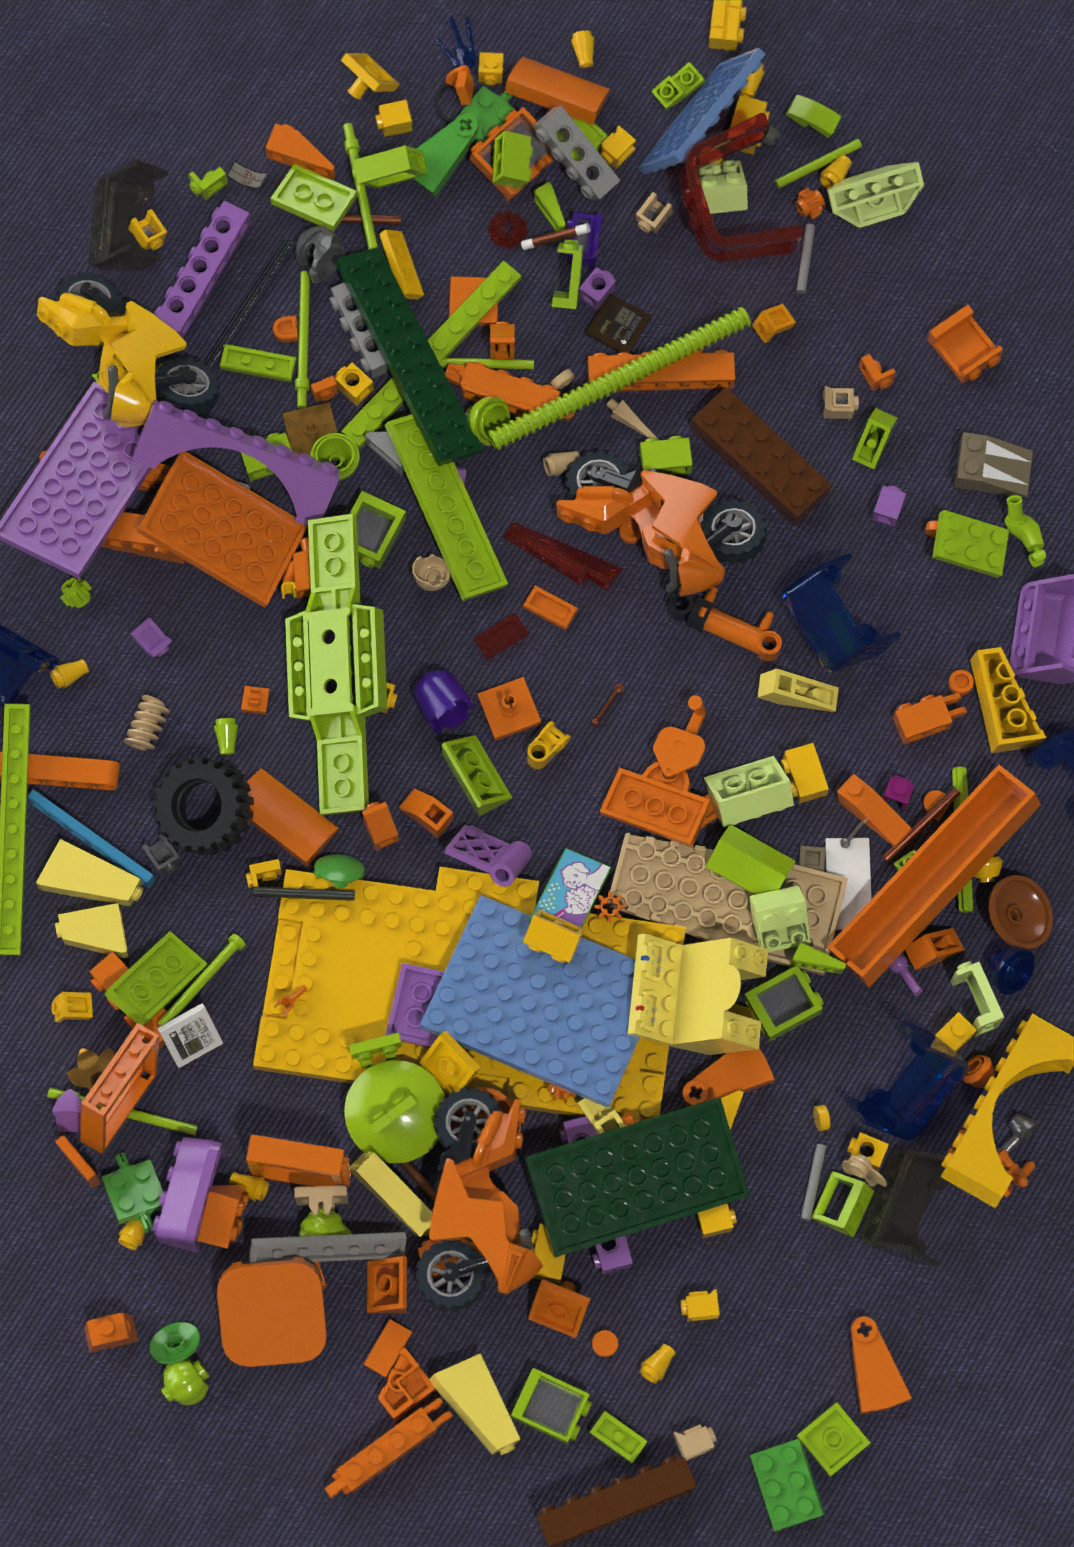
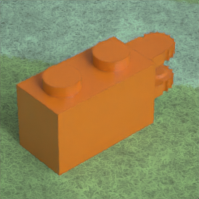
M955 693L942 697V695L936 697L928 695L920 699V702L911 705V703H906L899 706L894 713L893 720L903 744L905 745L950 729L953 722L952 719L967 713L965 707H959L948 711L946 707L961 700L960 694Z

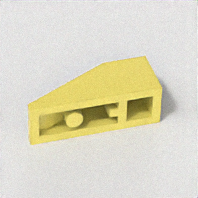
M776 668L760 674L757 698L781 705L835 712L839 688Z

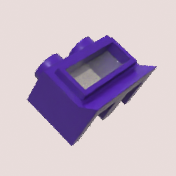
M574 212L573 219H568L567 228L588 223L590 233L571 237L570 240H577L579 245H584L582 266L596 268L602 213L592 215ZM563 253V255L567 256V265H572L573 254Z

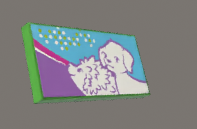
M565 848L529 919V923H531L536 911L540 909L583 928L610 873L611 867Z

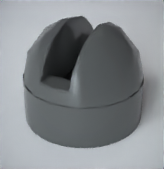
M768 125L763 132L762 143L767 146L777 145L778 143L774 140L776 137L781 138L779 130Z

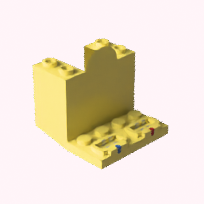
M645 933L638 934L628 1034L666 1046L706 1055L759 1049L761 1021L725 1010L735 1003L740 992L741 980L766 977L768 949L734 938L680 945Z

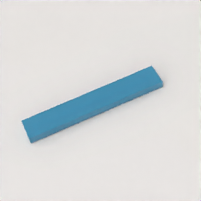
M34 789L28 795L32 806L120 869L140 878L144 886L151 888L154 884L153 874Z

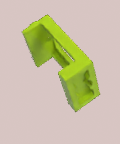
M566 239L564 243H559L557 252L573 254L569 292L555 291L552 307L577 308L584 245H579L577 240Z

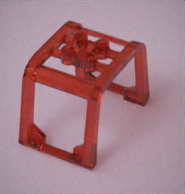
M759 113L694 146L688 154L686 167L683 169L680 179L683 193L682 199L685 208L688 209L690 225L693 232L695 231L698 244L703 254L712 261L722 263L793 254L802 239L803 230L801 224L766 232L731 237L722 236L714 226L697 170L728 155L762 143L764 138L762 131L767 130L769 125L764 113ZM766 244V245H762V246H755V247H748V248H742V249H735V250L724 251V250L727 249V248H735V247H744V246H752V245Z

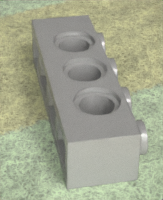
M562 106L552 108L533 125L536 130V136L543 143H547L551 148L552 156L558 162H562L566 167L567 175L572 180L577 181L581 186L580 191L587 199L592 201L601 199L620 182V179ZM558 130L564 135L562 142L557 139L556 134ZM573 149L578 152L579 157L577 161L571 156ZM588 167L593 171V178L591 180L586 175Z
M345 282L332 287V297L329 298L333 310H338L342 317L339 318L343 330L345 332L349 331L352 337L349 340L355 352L359 351L362 357L360 363L364 372H369L372 379L389 372L390 370L380 351L369 352L367 350L370 346L377 347L369 329L364 332L357 330L359 326H367L359 310H347V307L351 305L356 306Z

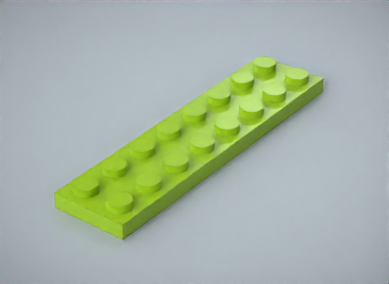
M412 414L388 421L385 424L386 430L462 601L505 588L508 582L463 481L459 477L455 463L452 462L438 466Z

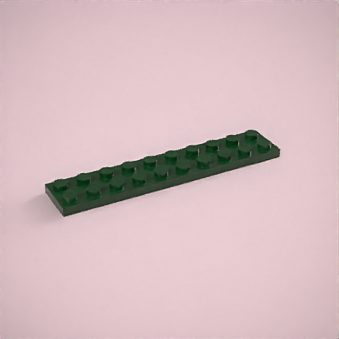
M380 247L337 258L335 265L438 466L481 454L483 447L478 437L471 431L468 418Z

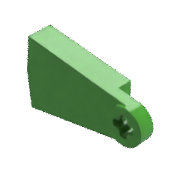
M468 113L459 115L456 120L417 148L424 152L428 174L413 178V180L434 197L438 195L470 149L469 144L479 131V124L473 115ZM463 122L466 124L471 122L470 126L472 129L470 131L467 129L462 131L463 127L461 124Z

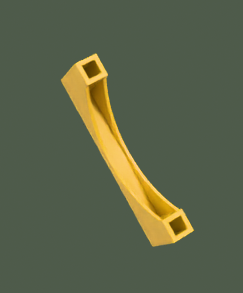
M1033 1013L1027 1022L1022 1020L1015 1032L1020 1036L1017 1040L1012 1038L1005 1050V1052L1009 1053L1007 1059L1004 1057L1000 1059L995 1068V1071L999 1072L997 1077L995 1078L991 1075L984 1088L988 1091L987 1095H980L973 1107L978 1111L975 1116L970 1113L963 1125L967 1129L965 1134L959 1133L952 1145L956 1148L954 1154L948 1152L941 1165L945 1168L941 1175L943 1179L994 1208L999 1204L1013 1179L1012 1176L1007 1174L1002 1165L993 1139L992 1117L998 1096L1006 1088L1025 1077L1057 1071L1069 1074L1074 1066V1037Z

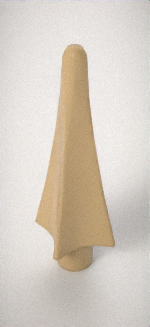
M612 398L606 406L613 411L610 417L636 430L648 439L656 438L660 441L633 413L624 400L619 404Z

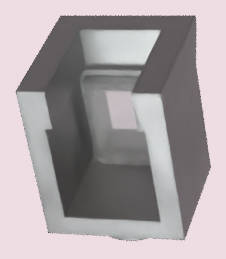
M160 834L159 842L150 848L145 844L142 848L160 876L164 873L170 875L179 868L178 864L181 862V859L173 846L167 842L166 836Z

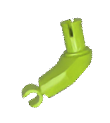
M1013 495L1007 498L1008 515L1005 518V525L1012 535L1023 542L1027 551L1032 553L1029 555V561L1035 568L1043 565L1046 558L1040 527L1035 520L1023 514L1022 497Z

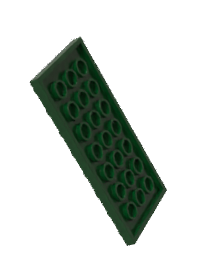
M721 1097L524 1157L553 1257L562 1256L750 1196Z

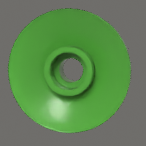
M186 1322L169 1324L160 1329L152 1338L150 1353L157 1362L163 1364L181 1362L197 1350L200 1344L199 1331L194 1325Z

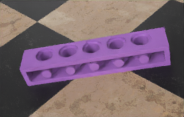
M223 201L221 207H216L214 210L211 224L202 230L200 235L201 241L197 247L194 246L191 249L187 265L180 268L177 274V282L174 287H169L163 306H158L154 313L155 316L174 329L182 338L185 337L251 223L248 212L226 201ZM221 228H228V229H230V230H229L228 232H226V233H220V232H218L219 229H221ZM211 247H215L218 249L214 253L207 252V250ZM199 267L206 268L202 273L195 272ZM187 287L195 288V290L190 293H186L183 291ZM175 307L183 308L179 313L172 312V309Z
M586 1116L563 1122V1130H559L563 1145L598 1134ZM626 1236L612 1239L616 1246L611 1251L604 1250L601 1247V1243L594 1245L596 1253L592 1254L593 1262L596 1269H601L602 1275L632 1267L633 1263Z

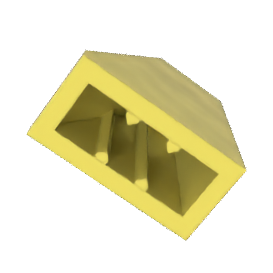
M118 903L58 914L59 922L55 923L58 938L62 937L65 945L108 955L113 951L117 957H129L121 909Z

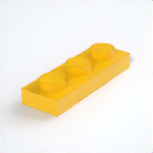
M384 230L379 234L383 249L406 299H420L424 296L402 231Z

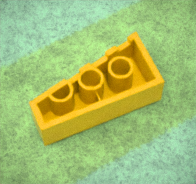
M1002 648L977 650L970 659L991 753L1038 747L1046 739L1043 730H1040L1036 722L1037 718L1033 710H1030L1025 700V694L1022 688H1019L1014 678L1015 674Z

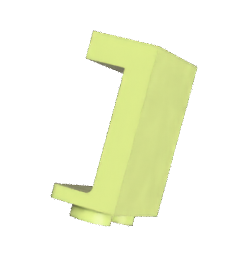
M971 961L959 965L950 982L952 986L962 982H967L981 1013V1016L977 1017L972 1025L977 1029L974 1036L976 1037L998 1028L1004 1016L980 962L972 964Z

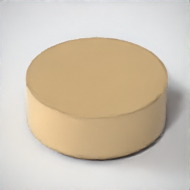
M567 369L556 376L550 384L559 391L567 386L574 379L575 375L570 369Z

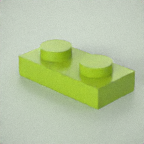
M606 1411L603 1412L590 1431L592 1436L632 1464L647 1443V1440Z

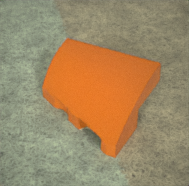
M405 1347L400 1351V1356L378 1397L395 1422L436 1391L429 1378Z

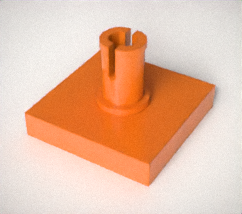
M524 677L477 694L495 741L541 724V719Z
M542 1279L528 1320L576 1338L591 1298L576 1293V1287L571 1282L564 1281L561 1286Z

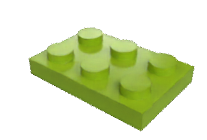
M294 164L271 197V204L317 225L327 226V229L334 232L357 198V191Z
M942 510L939 513L932 558L999 578L1003 573L1009 530Z

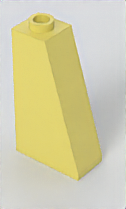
M61 839L36 882L38 888L43 891L114 904L118 903L119 905L130 907L133 901L137 902L143 892L140 878Z
M374 1152L363 1153L350 1166L352 1174L415 1236H427L430 1233L433 1212Z
M481 1354L437 1372L429 1379L435 1389L492 1455L499 1451L501 1455H504L516 1449L514 1445L520 1440V1437Z

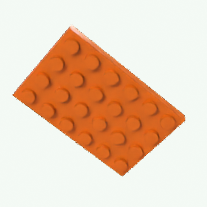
M185 451L176 456L136 532L265 608L308 526L296 522L293 515Z

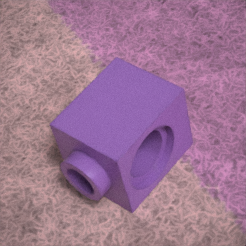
M596 267L579 288V298L599 311L608 295L615 291L616 280L610 272L602 271ZM600 284L605 288L602 290H595L593 286Z
M883 486L872 520L895 527L906 493L895 486Z

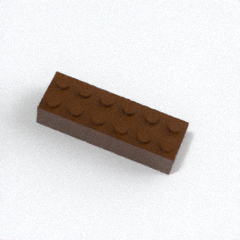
M727 387L692 418L690 429L795 527L829 495L831 484Z
M677 1455L664 1459L660 1467L654 1469L653 1465H649L638 1470V1476L629 1478L628 1475L613 1480V1486L606 1489L603 1484L590 1489L589 1495L580 1498L578 1494L564 1500V1506L556 1508L555 1504L541 1509L540 1515L537 1516V1523L546 1546L558 1547L693 1492L696 1484L685 1457L678 1459Z

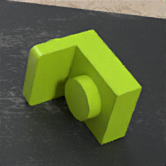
M221 167L215 171H209L203 177V180H200L193 171L189 174L190 189L195 195L198 196L200 194L204 200H207L228 184L226 173Z

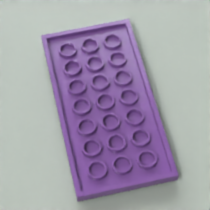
M93 382L0 521V541L80 579L152 469L132 461L134 450L144 425L121 427L115 421H111V419H104L103 412L107 406L109 394L96 382Z

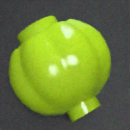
M188 1357L181 1362L166 1366L163 1373L165 1387L161 1391L169 1402L175 1400L182 1405H194L205 1397L209 1387L206 1379L210 1375L199 1360L193 1362Z

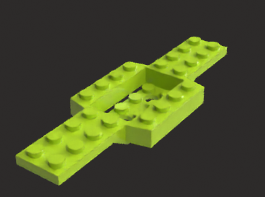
M347 514L308 520L311 594L305 611L285 619L289 717L311 721L317 739L320 815L366 810L365 808L369 805L365 718L388 709L383 610L360 604L357 515ZM351 614L353 623L356 706L352 703L349 616ZM332 630L335 633V639L331 644H326L324 635L327 631ZM334 679L337 683V689L334 693L329 694L326 690V684Z

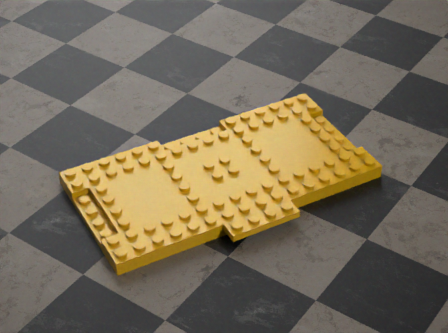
M439 867L436 891L364 880H356L348 883L345 888H337L333 886V882L316 877L314 873L286 869L283 888L355 891V901L281 898L265 1003L253 1062L254 1070L353 1084L366 1069L386 1061L385 1055L381 1052L372 1055L373 1058L370 1059L372 1065L361 1067V1063L357 1059L352 1060L349 1045L385 1036L402 963L445 972L480 895L531 916L536 907L539 881L516 878L511 885L503 887L492 880L491 874ZM592 913L589 914L583 926L585 931L582 938L635 960L638 934L645 933L684 945L686 927L626 918L619 919L618 917H612V922L609 923L607 916L604 915L599 919V914ZM304 985L307 991L296 999L293 1008L288 1014L282 1016L281 1014L286 1010L285 1006L278 1005L275 1008V1004L281 997L293 995ZM642 1038L639 1039L611 1102V1107L615 1109L619 1116L628 1111L635 1121L639 1122L660 1115L669 1046ZM401 1042L402 1047L397 1048L398 1052L395 1053L397 1059L393 1060L409 1061L422 1067L419 1062L429 1048ZM475 1052L473 1060L481 1068L466 1086L467 1090L476 1087L493 1088L505 1094L513 1103L515 1099L521 1100L522 1108L527 1110L585 1117L577 1104L583 1097L577 1095L576 1098L570 1096L567 1099V1103L560 1099L554 1101L553 1092H547V1087L550 1083ZM443 1089L445 1097L448 1098L449 1094Z

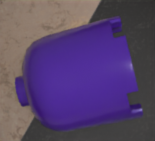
M445 670L427 671L420 677V681L415 686L414 699L434 733H442L441 729L449 727L450 730L458 727L470 717L468 711L475 708L474 702L451 672Z

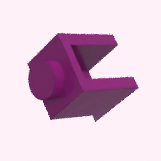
M896 775L895 778L891 777L883 800L887 803L889 798L902 803L900 810L905 812L914 784H911L912 781Z

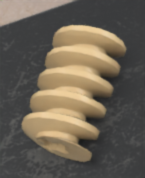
M143 695L142 700L144 702L138 705L140 711L134 714L137 720L131 722L133 729L127 731L129 738L124 739V743L138 750H154L155 746L150 743V740H159L154 731L162 732L163 729L157 723H166V719L161 714H169L170 710L159 699Z

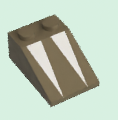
M963 432L959 446L954 488L1009 496L1018 495L1027 498L1033 451L987 435Z

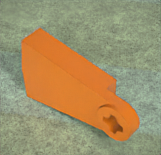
M760 1049L726 1053L689 1081L683 1088L682 1096L685 1103L691 1106L717 1097L723 1098L738 1090L745 1093L774 1083L775 1078ZM692 1087L696 1090H702L700 1099L697 1100L695 1097H689Z
M869 1317L857 1318L851 1326V1337L860 1415L884 1411L910 1401L912 1398L875 1321ZM861 1323L871 1328V1331L868 1332V1337H864L862 1333L858 1334L857 1330L860 1329Z

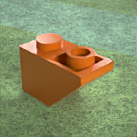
M415 788L399 806L402 812L437 839L453 821V812L434 797Z
M374 802L365 808L366 810L362 811L364 826L376 851L399 841L398 833L386 802L381 804Z

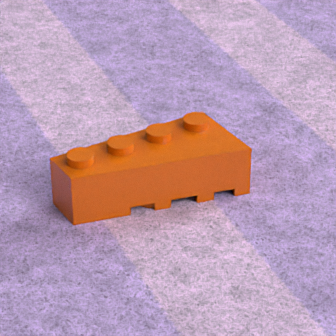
M123 512L101 545V547L116 551L129 552L180 564L185 562V560L136 532L145 516L141 514Z

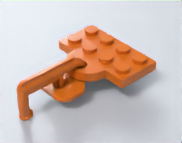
M696 695L688 700V706L694 712L686 730L666 727L658 734L653 745V751L658 762L647 767L642 775L619 767L599 811L601 815L686 846H693L711 806L710 799L690 793L691 784L686 770L696 767L700 763L705 752V742L697 734L706 716V709L701 697Z

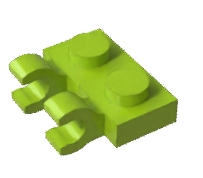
M398 1032L349 1045L352 1060L357 1059L361 1063V1067L372 1065L370 1060L373 1058L372 1055L381 1052L385 1055L386 1061L397 1059L395 1053L398 1052L397 1048L402 1047Z

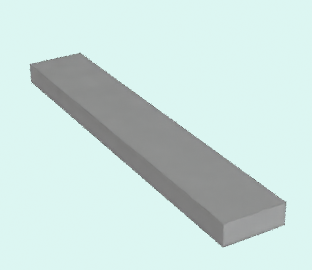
M405 1232L252 1239L249 1260L250 1263L293 1260L294 1256L304 1257V1260L308 1262L386 1259L404 1256L407 1238Z

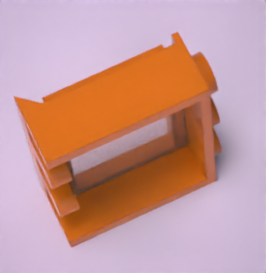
M524 107L518 112L513 110L504 119L506 123L501 128L498 125L495 126L488 133L490 138L484 143L480 140L470 150L472 155L469 161H472L493 183L495 138L504 131L531 136L533 153L530 158V168L532 170L530 181L520 189L493 184L504 195L507 202L515 197L555 160L550 152L551 148L536 136V130L533 125L537 121Z

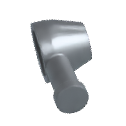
M1020 1113L1017 1114L1009 1123L1013 1136L1001 1148H998L997 1151L1005 1149L1009 1154L1020 1142H1024L1034 1133L1038 1123L1030 1117Z

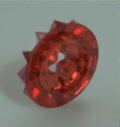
M509 210L504 213L499 212L491 219L489 224V236L500 247H515L525 239L527 234L525 220L520 217L519 213L515 214ZM507 222H509L511 228H515L510 230L508 237H506L505 229H501L506 226Z

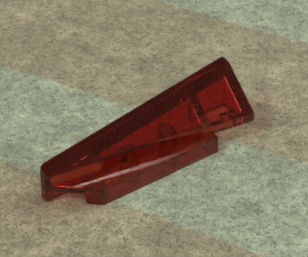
M516 522L511 524L503 536L506 540L582 587L587 579L609 591L622 572V568Z

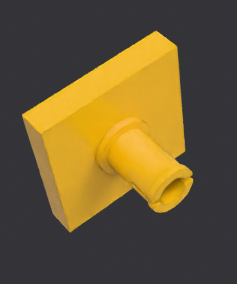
M346 53L341 59L358 76L353 85L348 89V92L356 99H361L368 87L374 92H395L400 85L367 53Z
M447 1031L438 1036L419 1062L424 1069L436 1078L448 1094L453 1091L456 1093L460 1089L466 1088L481 1068L473 1060L475 1051L470 1050L466 1052L468 1048L461 1047Z

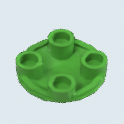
M333 854L321 857L316 861L314 875L333 882V886L337 888H345L348 883L363 878L365 868L356 858L348 855Z

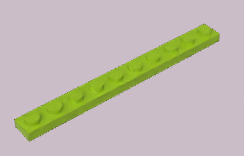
M505 261L484 280L428 339L439 363L458 347L477 327L478 322L522 279V275ZM393 377L341 431L342 434L350 437L359 449L366 443L365 435L368 432H377L405 402Z
M5 704L0 807V955L21 956L31 720L30 704Z

